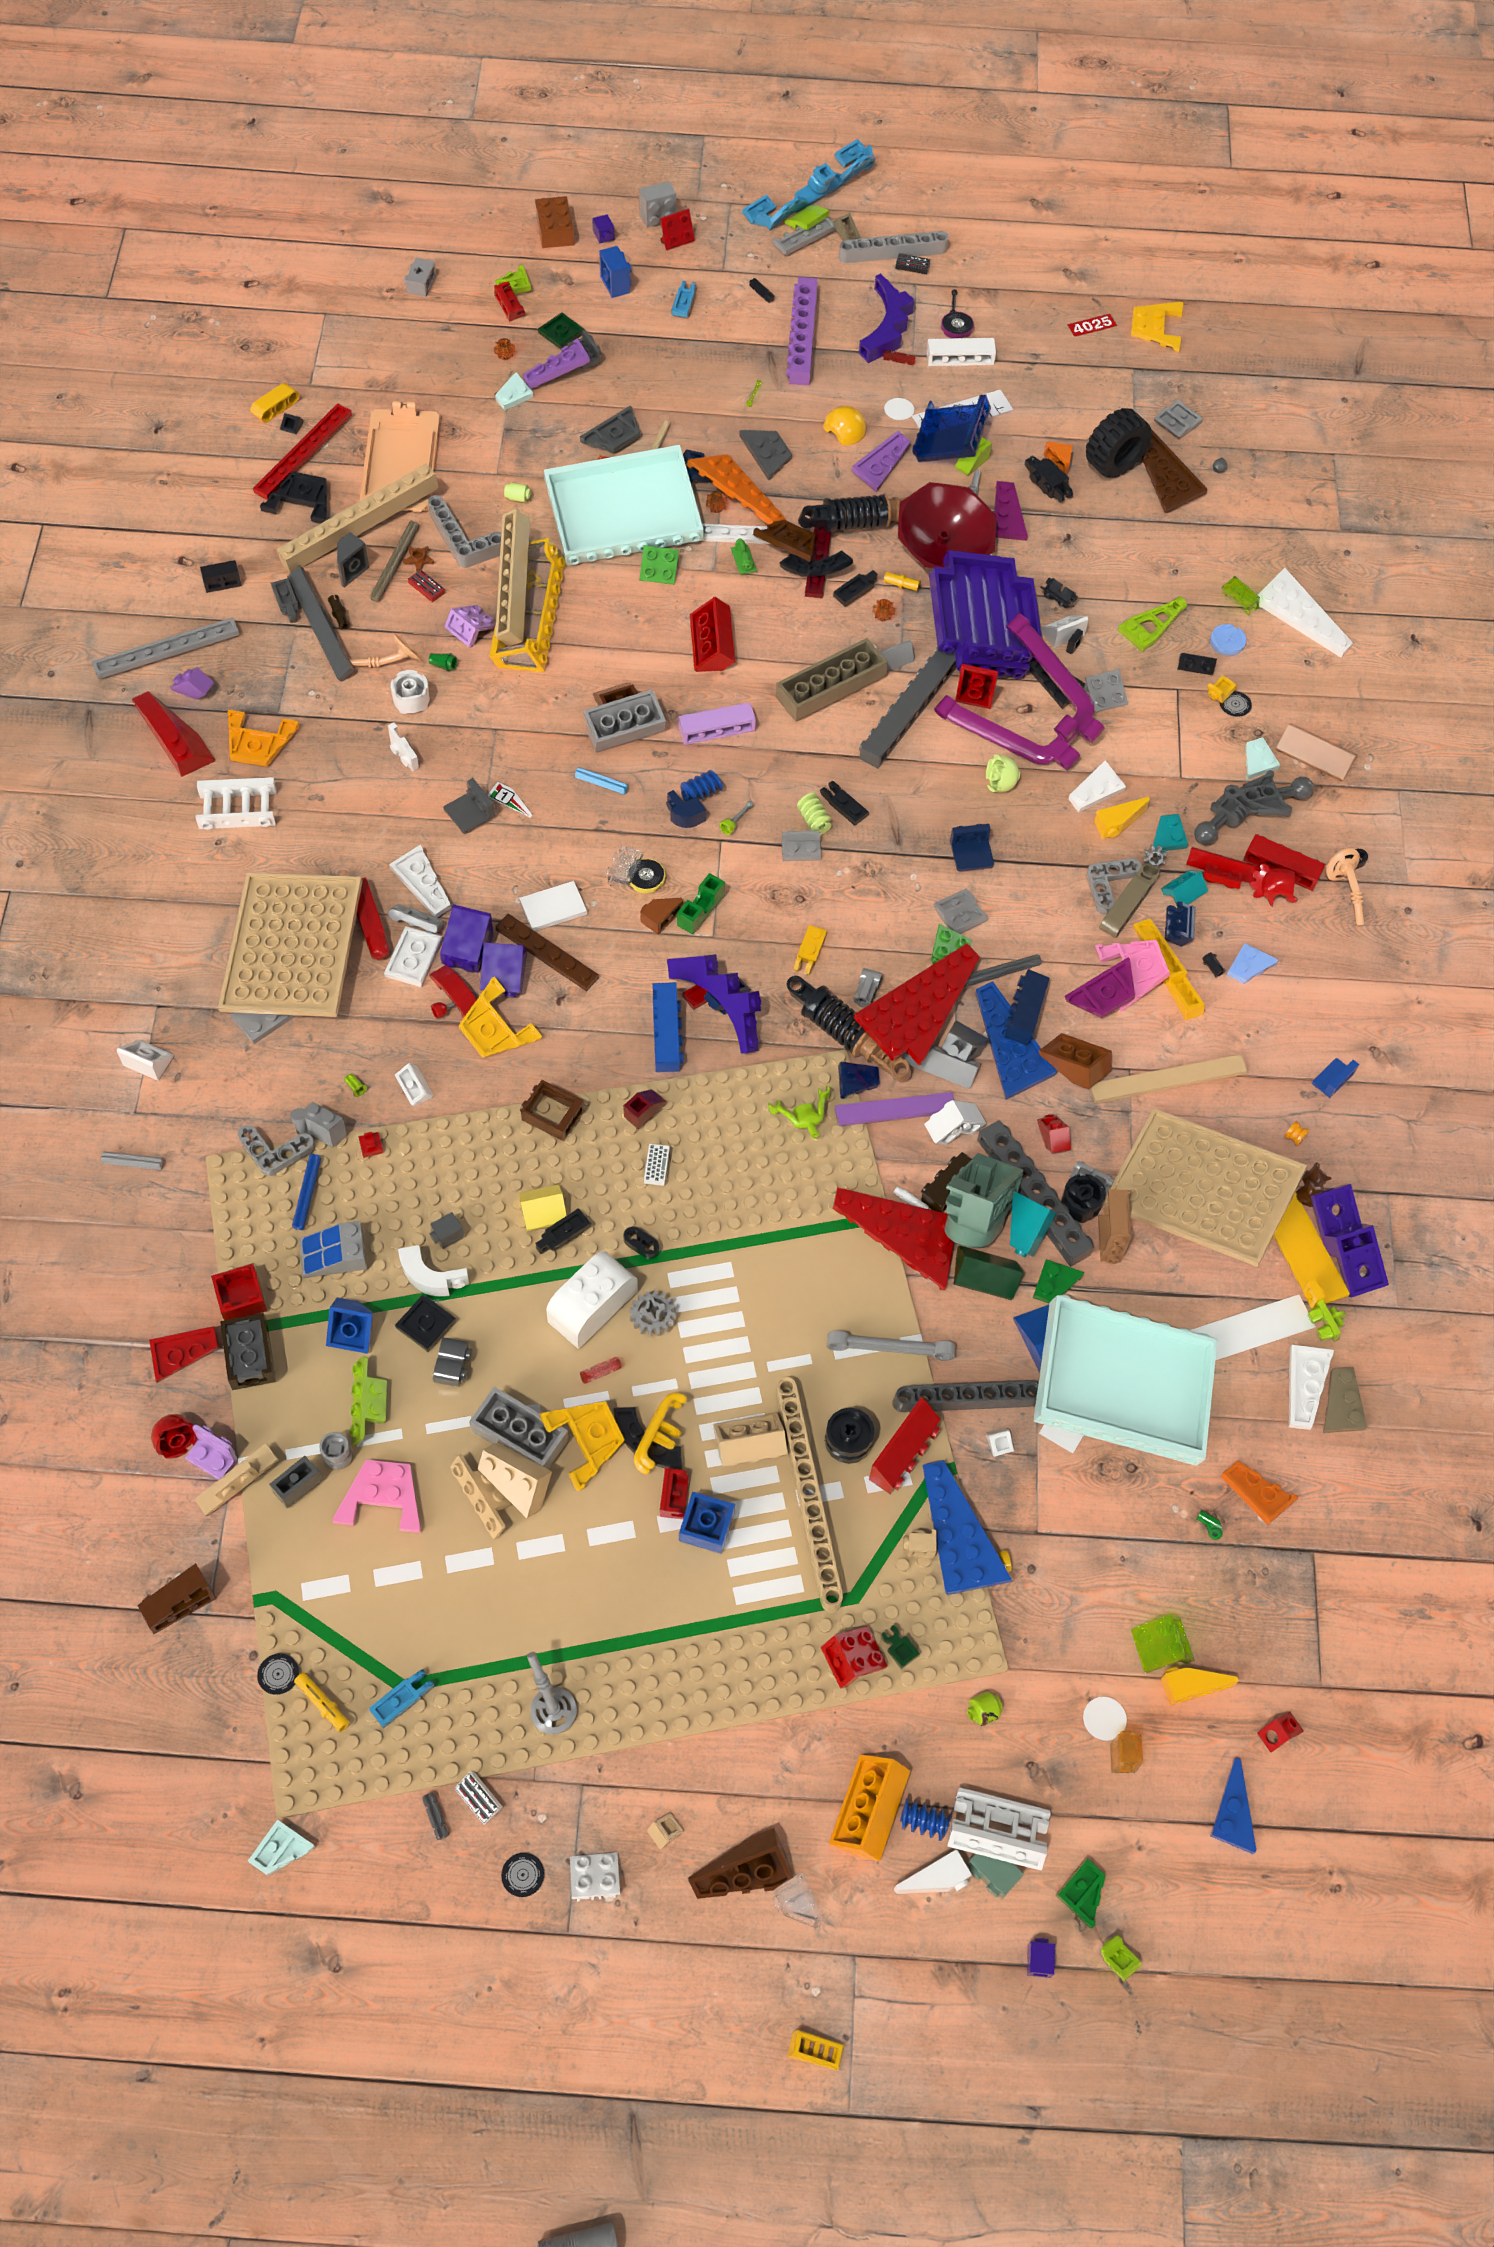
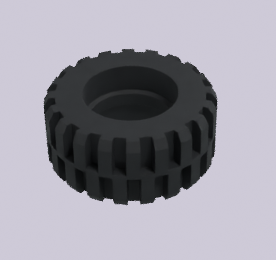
M1131 408L1115 410L1113 414L1107 415V418L1102 420L1099 426L1093 430V434L1090 435L1085 450L1088 462L1105 477L1113 478L1119 477L1120 474H1125L1146 453V449L1149 447L1150 440L1152 439L1151 426Z

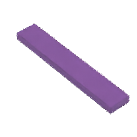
M952 1092L835 1105L834 1109L838 1126L932 1116L934 1113L941 1111L947 1102L954 1100Z

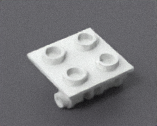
M617 1852L570 1857L572 1899H577L578 1902L583 1899H589V1897L594 1900V1897L597 1896L601 1899V1896L616 1898V1895H620Z

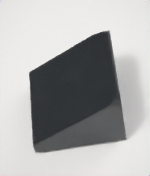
M284 413L280 430L297 434L304 420L301 417Z

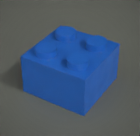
M618 245L599 250L600 277L611 298L629 294L630 286L632 285L630 278L632 270L630 263L626 262L624 252L620 251Z
M692 1491L679 1531V1541L722 1554L735 1513V1504Z

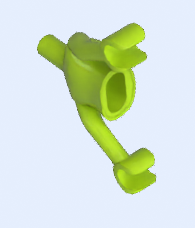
M826 1086V1092H822L818 1088L819 1102L817 1112L814 1110L812 1103H806L795 1107L793 1115L781 1106L780 1100H777L776 1106H772L770 1102L768 1103L769 1112L771 1114L781 1112L796 1128H808L811 1137L817 1138L819 1133L815 1125L823 1121L825 1100L830 1098V1087Z

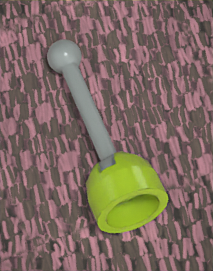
M748 801L746 806L733 819H724L719 824L720 830L724 834L730 835L736 828L735 821L746 810L753 807V802Z

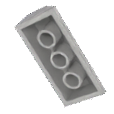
M653 689L583 710L588 735L595 753L665 731L666 719Z

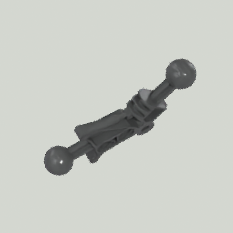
M1268 770L1265 775L1243 784L1240 788L1236 785H1228L1225 787L1223 795L1216 802L1211 803L1210 810L1216 814L1210 822L1204 821L1199 823L1195 828V839L1203 845L1212 844L1217 839L1218 829L1223 824L1229 827H1237L1249 814L1290 817L1293 808L1284 802L1283 798L1294 796V798L1299 800L1308 799L1314 792V784L1307 777H1298L1294 779L1290 786L1277 788L1273 781L1274 771Z

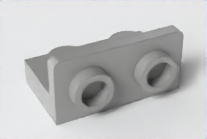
M820 831L782 832L783 861H821Z

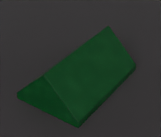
M959 1245L957 1247L953 1285L1012 1300L1024 1272L1017 1261Z

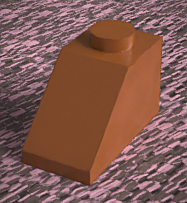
M653 899L649 904H645L641 908V923L659 935L677 917V912L683 906V899Z

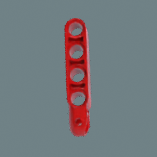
M364 877L362 878L357 916L371 957L380 960L389 956L390 949L367 878Z

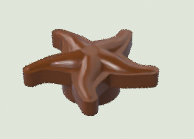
M409 546L410 556L407 559H403V564H414L416 572L425 563L434 564V560L426 555V552L429 551L428 546L422 549H413L412 546Z

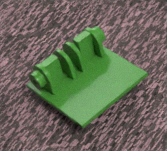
M644 546L639 581L674 585L679 561V550Z
M939 924L931 957L932 964H935L966 943L971 946L972 940Z

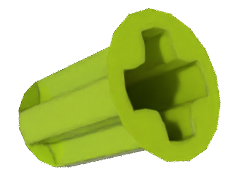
M353 1073L345 1077L344 1082L353 1090L355 1097H359L366 1092L367 1086L362 1085Z

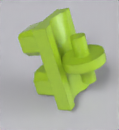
M1324 1300L1317 1302V1307L1308 1312V1318L1312 1324L1323 1321L1325 1326L1317 1329L1320 1340L1332 1339L1335 1342L1340 1339L1339 1335L1341 1332L1339 1328L1345 1326L1342 1320L1346 1317L1345 1311L1338 1312L1335 1306L1328 1310Z

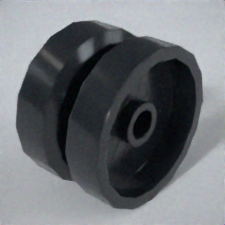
M851 1407L843 1408L833 1413L828 1420L825 1435L826 1449L831 1457L839 1462L850 1464L859 1462L868 1455L875 1432L870 1417L860 1409Z

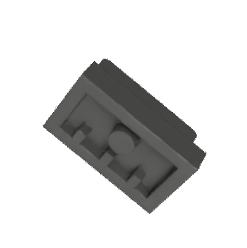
M474 778L467 781L468 789L465 795L443 807L444 811L463 834L495 817L493 801Z

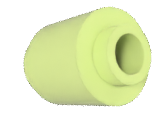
M512 482L505 485V498L525 503L527 499H530L531 489H528V485Z

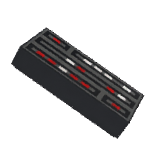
M899 253L895 269L927 275L930 259Z

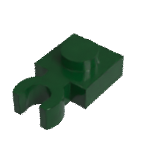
M892 1625L890 1630L894 1636L888 1637L883 1632L881 1633V1638L885 1643L891 1645L887 1651L900 1669H903L918 1658L920 1653L907 1636L900 1639L897 1627Z

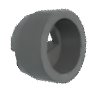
M1221 457L1214 461L1212 468L1215 472L1222 473L1228 468L1227 462Z

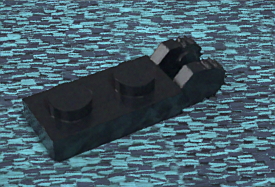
M829 782L828 786L831 791L826 787L820 789L821 795L829 804L854 826L869 815V811L843 789L841 790L836 782Z

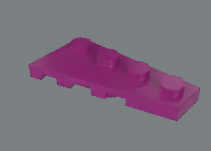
M997 481L994 507L996 538L1027 541L1028 535L1014 482Z

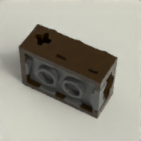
M264 1313L220 1321L227 1378L231 1389L237 1390L276 1382L268 1322Z

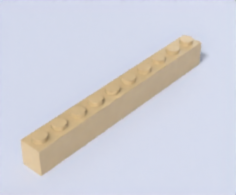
M426 463L277 548L281 563L291 574L298 566L304 567L337 548V542L349 532L357 536L439 489L436 474Z

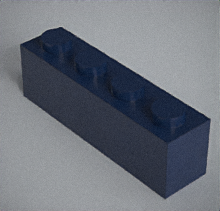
M1030 969L1027 970L1024 976H1020L1017 982L1019 989H1016L1013 996L1015 1003L1011 1004L1008 1012L1011 1014V1017L1008 1016L1004 1025L1007 1028L1005 1037L1025 1045L1028 1044L1034 1034L1049 983V977Z

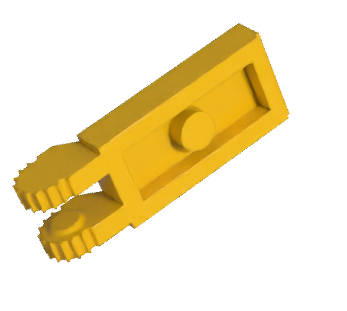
M812 925L808 926L797 954L794 971L798 972L803 961L808 963L805 968V974L810 975L823 946L827 930Z

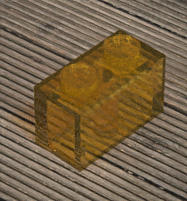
M1121 1731L1111 1742L1112 1773H1135L1143 1764L1141 1734H1134V1731Z

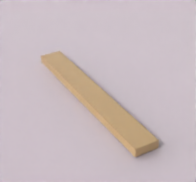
M1238 1054L1100 1081L1090 1088L1094 1104L1245 1075L1247 1068L1242 1055Z

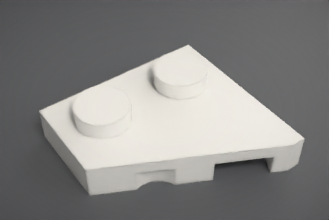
M394 722L388 725L391 751L395 755L398 754L405 767L408 766L412 771L417 770L419 764L415 752L409 746L405 737L400 738L398 736L397 725Z

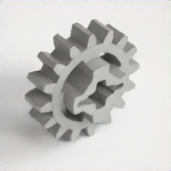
M657 1290L653 1292V1295H650L649 1291H646V1296L644 1297L639 1294V1301L633 1300V1307L630 1308V1314H632L630 1321L634 1322V1328L640 1327L641 1334L648 1331L650 1337L653 1332L660 1336V1330L668 1332L667 1325L672 1327V1319H676L675 1305H671V1297L665 1299V1293L663 1292L659 1296L657 1295ZM650 1308L652 1309V1312H654L655 1318L654 1315H652V1313L650 1312Z

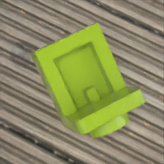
M1119 1935L1104 1943L1101 1949L1103 1960L1123 1981L1142 1966L1140 1960L1123 1944L1122 1938Z

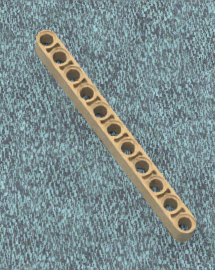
M784 1377L777 1383L776 1397L785 1431V1439L818 1592L823 1609L828 1612H835L842 1603V1589L797 1386L792 1378ZM787 1387L791 1389V1392L784 1393L781 1389ZM788 1407H792L796 1411L794 1413H788L785 1409ZM796 1427L800 1432L792 1433L790 1429ZM802 1448L805 1452L797 1454L794 1449ZM805 1468L810 1473L803 1475L798 1470ZM805 1489H811L814 1492V1494L811 1496H807L803 1493V1491ZM815 1510L819 1515L812 1517L807 1512ZM814 1531H820L821 1533H823L824 1536L821 1538H816L812 1535V1533ZM824 1552L828 1555V1558L825 1560L819 1559L817 1554ZM823 1574H830L833 1579L825 1581L821 1576ZM833 1595L838 1601L830 1603L826 1600V1597Z

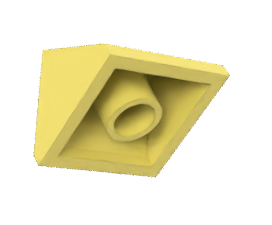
M559 1185L518 1193L527 1231L550 1227L567 1216Z

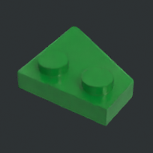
M1046 1259L1033 1298L1050 1304L1057 1295L1065 1294L1071 1289V1286L1078 1280L1080 1281L1084 1272Z
M1087 1858L1076 1869L1056 1896L1086 1926L1092 1929L1096 1923L1094 1921L1097 1906L1100 1904V1891L1104 1886L1106 1875Z

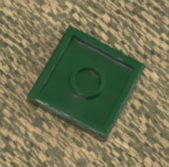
M561 312L539 327L538 333L561 350L567 346V343L581 337L582 331L585 329Z

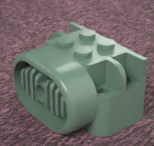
M977 1153L965 1167H961L959 1173L954 1175L946 1186V1189L950 1190L946 1199V1212L948 1213L945 1224L946 1235L955 1243L965 1247L981 1248L991 1244L1001 1233L1005 1217L1012 1209L1013 1194L1019 1192L1024 1170Z

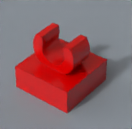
M379 1132L364 1133L363 1136H358L363 1158L384 1153Z

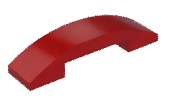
M445 965L429 974V976L440 990H444L462 1013V1018H464L477 999L463 980L450 967Z

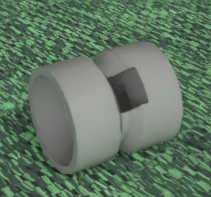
M331 1432L321 1439L320 1452L326 1465L335 1470L347 1467L352 1459V1450L346 1436L342 1433Z

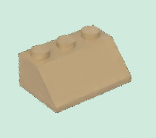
M777 1413L713 1424L722 1466L731 1467L743 1462L754 1463L764 1458L776 1459L787 1454L785 1431Z

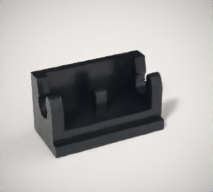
M236 560L200 567L206 593L242 586Z

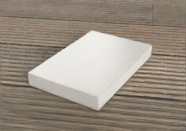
M574 881L519 898L528 923L534 931L587 915L586 907Z
M405 926L384 972V976L422 987L442 943V936Z

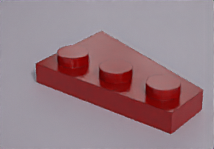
M212 1326L150 1339L156 1382L162 1381L219 1349L215 1327Z

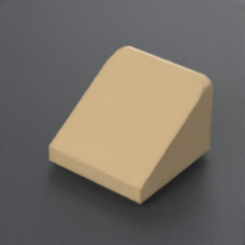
M670 1812L653 1822L647 1830L660 1849L667 1846L684 1832Z

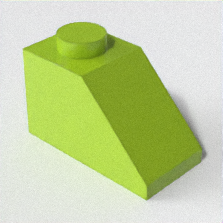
M977 435L967 444L955 464V468L969 476L990 458L992 443L981 435Z

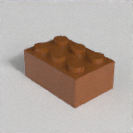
M567 196L535 199L536 218L542 248L574 245V230Z

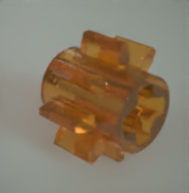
M502 338L495 342L494 354H498L499 359L508 360L513 357L515 345L511 344V340Z
M713 491L710 495H707L706 507H710V512L720 513L723 509L726 510L727 497H723V492Z
M887 599L877 600L876 605H873L875 618L880 621L891 620V616L895 615L893 602Z

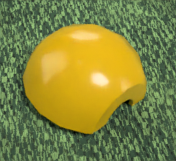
M841 405L832 409L827 414L823 429L827 433L829 431L834 432L838 442L842 445H854L865 436L866 422L859 410L853 406Z

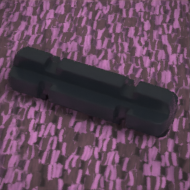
M756 278L749 281V286L768 303L774 301L775 295Z

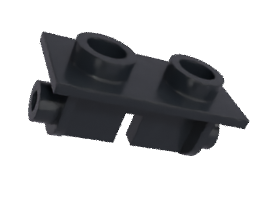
M1049 577L1046 580L1047 586L1040 587L1045 591L1044 594L1051 599L1055 597L1059 600L1058 604L1065 608L1068 606L1074 607L1071 603L1072 601L1075 602L1078 598L1076 592L1066 586L1061 592L1063 584L1055 578L1051 579Z
M1181 653L1177 670L1213 676L1217 658Z

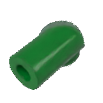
M1201 1510L1196 1520L1206 1525L1210 1538L1214 1540L1220 1539L1223 1535L1220 1520Z

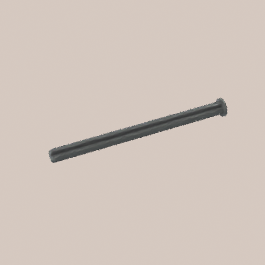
M1039 954L973 972L970 974L964 987L1039 966L1042 960Z

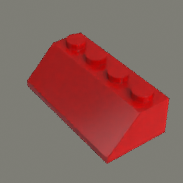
M715 596L690 614L694 671L696 672L723 671L735 662L730 605Z
M922 1397L871 1467L869 1480L890 1495L894 1489L898 1491L905 1481L903 1477L906 1472L911 1473L917 1464L916 1458L919 1455L923 1456L929 1448L927 1444L931 1438L934 1440L941 1431V1428H939L941 1419Z

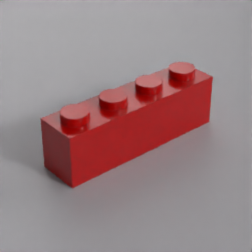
M1258 834L1254 835L1243 859L1244 862L1259 867L1261 864H1266L1270 869L1283 868L1292 870L1295 874V884L1311 891L1314 890L1326 865L1317 859L1308 857L1301 852L1294 851Z

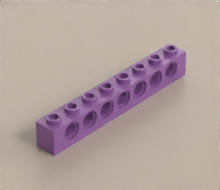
M798 277V283L794 284V294L797 295H793V306L796 307H792V317L794 319H791V329L794 330H790L789 341L792 342H789L788 353L791 354H788L787 365L790 366H787L786 377H790L789 384L809 385L818 278Z

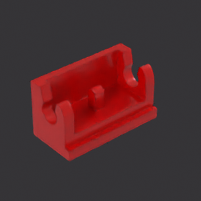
M506 281L499 285H494V295L510 322L526 315V312L523 310V306L520 305L512 287L509 286V281Z
M665 1467L660 1517L684 1519L689 1482L687 1471Z

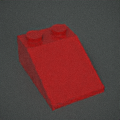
M962 664L955 702L991 709L998 671Z

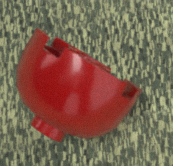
M169 1414L162 1417L153 1426L151 1433L152 1444L156 1452L167 1459L177 1458L188 1452L186 1448L191 1444L194 1446L197 1441V1436L193 1430L194 1424L186 1416L179 1414Z

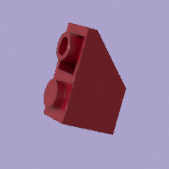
M652 1089L637 1092L623 1105L624 1118L637 1129H640L667 1101Z

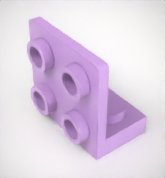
M471 605L452 608L444 627L465 645L473 647L479 631L494 629L496 621H494L493 617L483 612L481 607Z
M195 1424L193 1430L198 1441L185 1458L191 1464L219 1480L231 1471L238 1462L235 1455L236 1451L231 1447L232 1443L222 1436L217 1438L208 1427L204 1425L199 1427Z

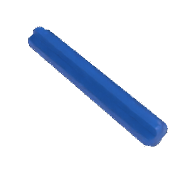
M318 1154L309 1155L292 1223L295 1230H303L321 1161Z

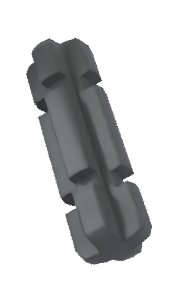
M428 1793L422 1797L425 1807H427L426 1811L431 1825L435 1828L436 1839L442 1840L448 1837L449 1833L446 1826L443 1825L445 1822L439 1805L436 1804L437 1800L434 1793Z

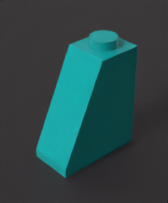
M1017 1192L1013 1194L1010 1246L1016 1248L1014 1252L1024 1258L1027 1255L1034 1257L1056 1212Z

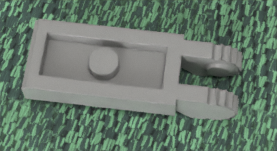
M401 904L395 905L388 910L387 914L394 921H405L408 925L421 927L428 933L439 932L444 928L445 924L442 919L413 908L401 906Z

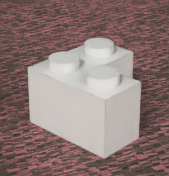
M951 1100L944 1105L941 1111L934 1113L924 1125L935 1144L948 1145L960 1134L973 1135L986 1122L976 1104Z

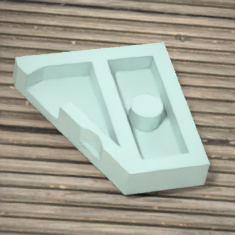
M1263 737L1246 743L1247 780L1266 774L1268 770L1275 771L1279 769L1280 763Z

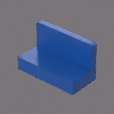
M1335 1058L1313 1080L1312 1084L1331 1098L1355 1074L1359 1063L1352 1060L1346 1065L1338 1058Z

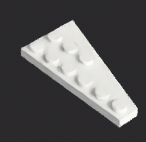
M1286 568L1255 597V604L1342 658L1352 647L1353 642Z

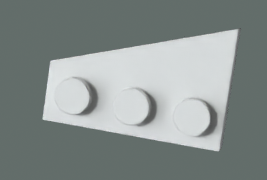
M1105 760L1069 795L1068 800L1079 813L1124 792L1126 786Z

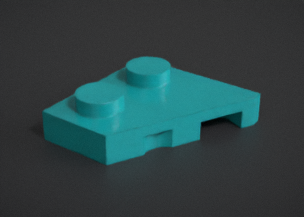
M1179 814L1163 815L1160 817L1153 846L1156 848L1161 845L1162 850L1160 852L1186 849L1188 847V841Z

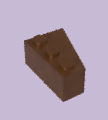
M195 1563L154 1594L144 1598L138 1604V1607L153 1634H156L214 1601L216 1598L204 1575Z

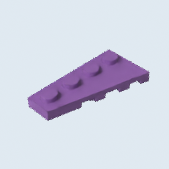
M575 339L573 341L574 344L570 347H563L558 355L548 357L546 363H539L524 373L523 378L530 389L538 387L540 384L589 363V356L579 339Z
M898 430L854 464L851 471L876 492L909 447L911 441Z

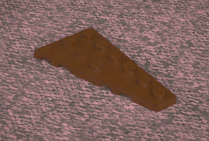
M1152 430L1150 445L1141 458L1163 510L1167 513L1205 495L1208 489Z

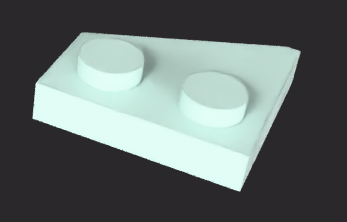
M516 372L497 392L495 397L503 410H507L533 398V392Z
M277 1820L248 1862L267 1876H270L313 1851L315 1846Z

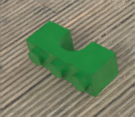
M709 873L699 885L698 894L694 901L687 900L677 912V926L693 935L724 897L725 881Z

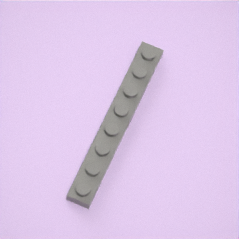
M232 617L94 660L92 664L98 679H102L238 636L239 632Z

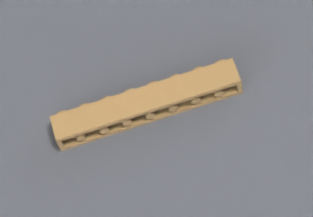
M518 509L502 515L495 637L508 647L523 642L530 519Z

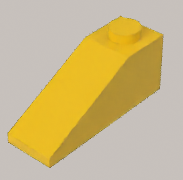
M1145 797L1097 810L1094 823L1102 839L1114 838L1120 835L1147 811L1150 798Z
M1178 1667L1170 1668L1165 1671L1166 1674L1161 1678L1170 1706L1232 1688L1239 1682L1236 1676L1187 1667L1183 1669Z

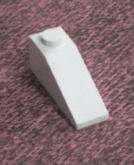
M956 1849L897 1884L894 1891L896 1894L948 1892L954 1888L956 1891H959L969 1885L967 1880L970 1879L972 1874Z

